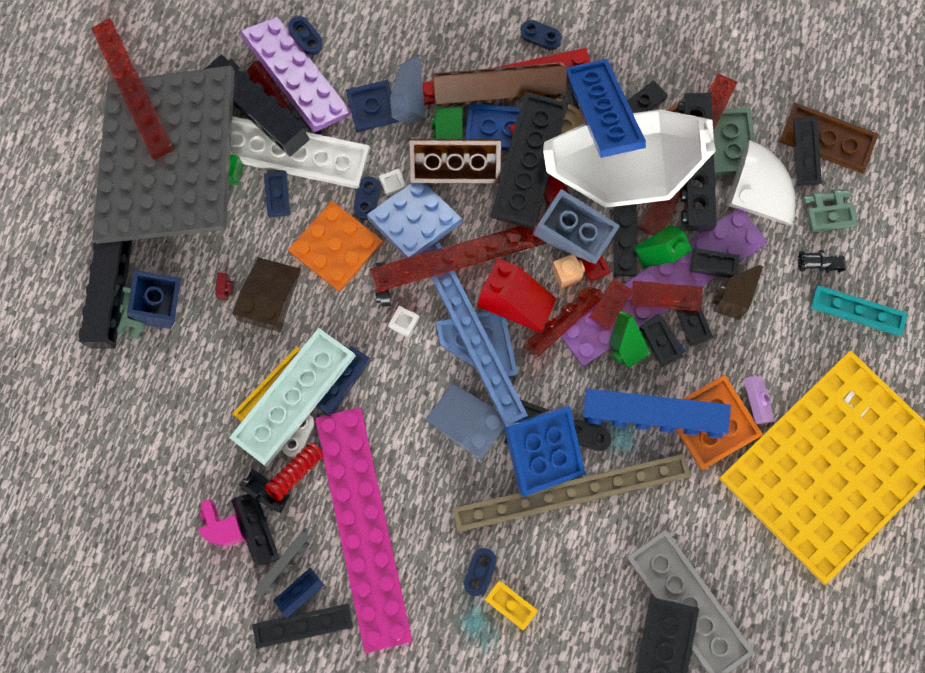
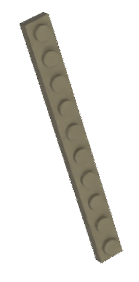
M680 454L566 481L525 497L515 493L452 509L459 533L678 481L691 476L685 455Z

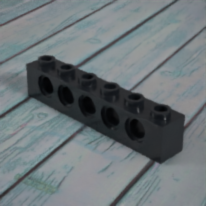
M684 93L682 100L678 101L677 112L711 119L713 122L712 93ZM714 153L684 184V188H681L680 200L684 202L685 209L681 212V223L685 224V231H713L717 225ZM693 180H698V181H700L701 184H702V187H701V188H696V187H694L693 184H692V181H693ZM693 202H699V203H701L702 206H703V209H702V210H696V209L693 207L692 203H693Z

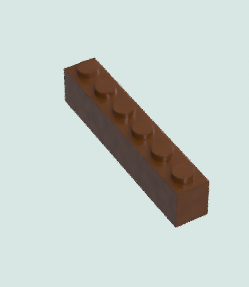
M562 62L431 73L433 100L440 107L452 106V103L461 102L462 105L474 104V101L483 100V103L496 102V99L504 98L505 101H515L517 97H524L525 91L537 95H547V97L561 96L560 93H567L566 66Z

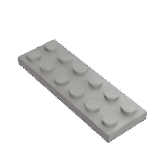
M664 530L626 557L653 597L700 608L692 652L707 673H729L755 654L667 530Z

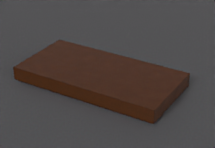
M794 103L779 142L795 148L793 119L817 116L820 158L864 174L879 134Z

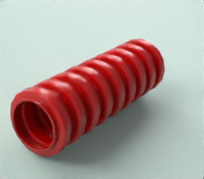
M307 443L306 447L302 448L301 452H298L296 457L291 459V463L288 462L286 468H282L281 473H277L276 478H272L270 480L271 483L265 485L267 493L276 500H282L283 495H286L288 490H291L293 485H296L298 480H301L303 475H306L309 472L308 470H311L314 467L313 465H316L318 460L323 458L321 449L314 443Z

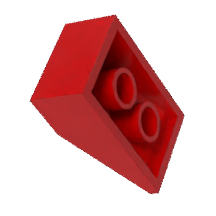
M498 258L482 287L477 307L541 333L557 299L519 266Z

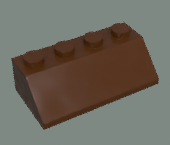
M409 139L410 183H500L501 139Z

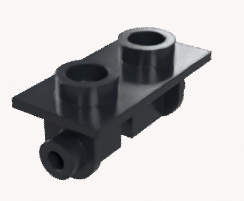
M251 469L247 478H243L239 483L241 491L247 492L254 498L258 496L259 501L270 508V511L273 512L275 510L277 513H281L290 494L283 495L282 500L272 498L265 488L267 483H271L270 480L254 469Z

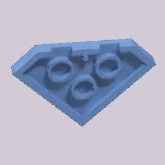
M489 311L476 313L509 378L518 376L506 318ZM452 319L436 321L440 346L476 368Z

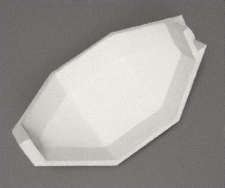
M665 110L633 113L646 140V148L600 158L585 123L544 142L543 152L546 172L605 208L670 200L716 151L713 122L711 119Z

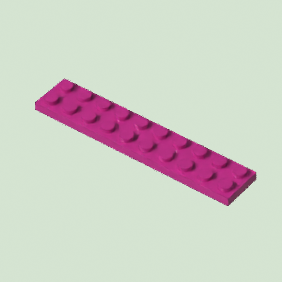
M358 407L333 413L331 416L316 417L317 430L364 653L413 642L362 409Z

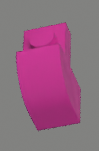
M208 499L200 502L202 509L199 510L200 517L203 523H207V525L198 528L205 540L219 546H230L245 541L237 516L234 515L220 520L213 500Z

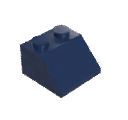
M134 270L127 315L148 326L171 329L175 322L181 278Z

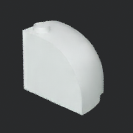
M747 140L725 205L792 226L795 216L796 198L790 175L782 162L771 151L756 142Z

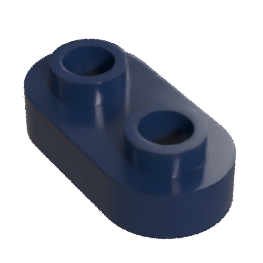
M296 16L289 21L288 29L293 38L306 54L316 55L320 53L323 48V42L319 33L305 17ZM299 27L304 28L301 32L296 31ZM310 43H316L314 47H309Z
M535 20L525 21L520 28V35L523 40L546 50H555L561 44L562 36L557 29Z
M364 177L361 179L359 188H357L354 212L361 220H368L367 214L378 206L381 188L379 181L374 177ZM368 184L373 185L371 189L365 188ZM363 205L369 206L367 210L361 209Z
M479 549L472 557L464 579V588L471 596H481L488 588L496 565V556L490 549ZM483 556L489 559V563L486 566L481 565L479 562ZM475 579L481 583L478 589H474L471 586V582Z

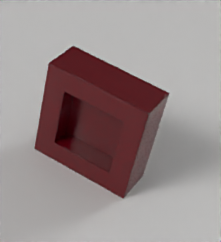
M217 272L215 295L219 300L228 301L229 294H233L234 282L231 281L227 273Z

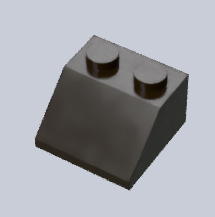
M757 265L730 277L725 285L721 284L712 300V304H715L714 312L741 320L750 308L763 266Z

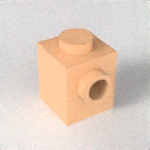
M569 255L553 261L552 271L560 289L582 281L585 268L581 259L577 260L575 255Z

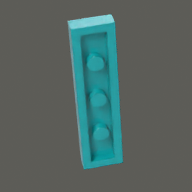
M819 285L815 287L810 309L899 337L903 334L908 315L906 312Z

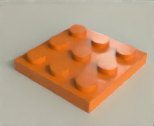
M331 201L291 245L288 252L340 293L383 244V240Z
M726 375L683 398L685 400L731 405L728 435H723L722 439L709 438L708 433L698 432V436L684 435V430H676L701 471L763 436Z

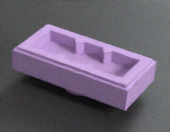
M750 376L745 378L744 383L755 423L768 424L775 422L770 405L771 397L766 390L763 377Z

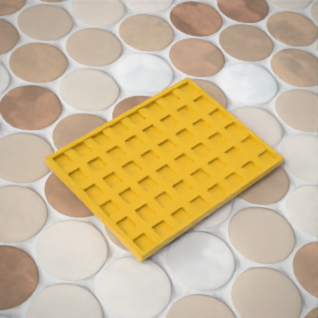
M850 350L718 479L823 585H826L925 485V421ZM852 390L855 394L847 404L844 400ZM868 408L863 417H861L860 415Z

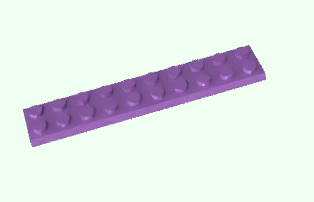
M740 209L734 210L719 220L713 231H703L688 241L692 250L693 248L740 255L739 262L768 243L748 215ZM691 251L673 263L649 267L559 327L556 331L584 368L611 349L609 341L620 311L623 310L632 315L639 328L641 324L657 314L662 315L674 307L675 302L686 299L718 276L689 272L692 257Z

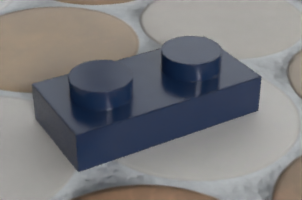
M287 172L264 173L268 217L290 216L291 208Z
M310 567L273 601L281 613L288 618L315 595L324 584Z

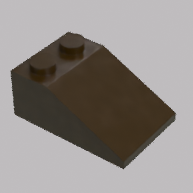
M258 257L239 292L232 313L237 321L281 332L301 269Z

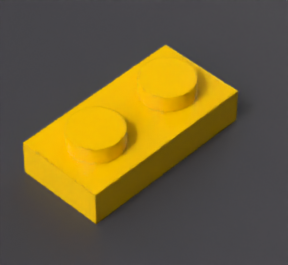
M500 580L485 599L487 603L523 631L538 612L536 608Z

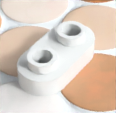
M310 414L305 419V426L299 427L282 448L285 455L296 457V454L306 447L315 426L314 419ZM296 441V447L290 449L289 443Z

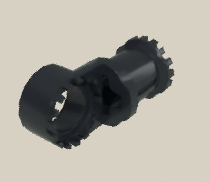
M819 250L817 253H805L804 251H799L798 258H800L798 259L800 261L798 264H801L798 265L800 272L816 268L820 271L825 270L826 273L834 270L843 272L847 269L845 256L839 255L837 257L835 255L834 257H826L823 250Z

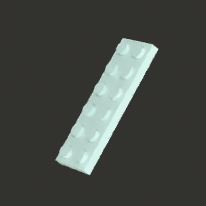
M318 328L229 438L268 467L356 355Z

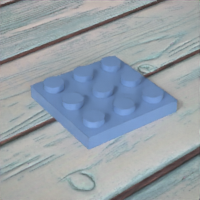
M410 183L367 214L368 220L409 262L462 224V218L426 183Z

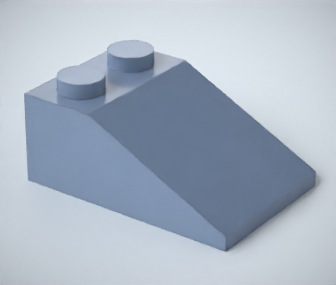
M561 189L538 223L534 235L555 248L596 264L620 225Z
M453 383L425 419V421L479 461L483 460L501 436L505 426L497 410Z

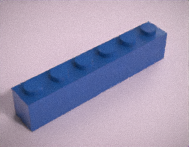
M586 388L583 417L588 419V423L602 425V421L612 422L611 426L626 428V424L636 425L635 429L650 430V427H659V432L674 433V429L684 430V435L698 436V432L708 433L709 438L722 439L723 435H728L731 405Z

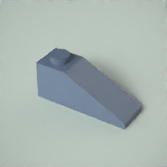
M418 57L400 64L390 96L392 118L405 124H413L426 118L421 64Z

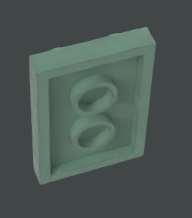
M751 108L712 110L713 135L716 149L714 152L715 176L736 174L747 140L755 142Z

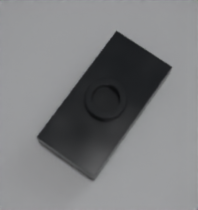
M653 80L629 98L627 102L633 113L651 111L667 99L668 95Z
M693 248L689 272L730 278L738 273L740 255Z

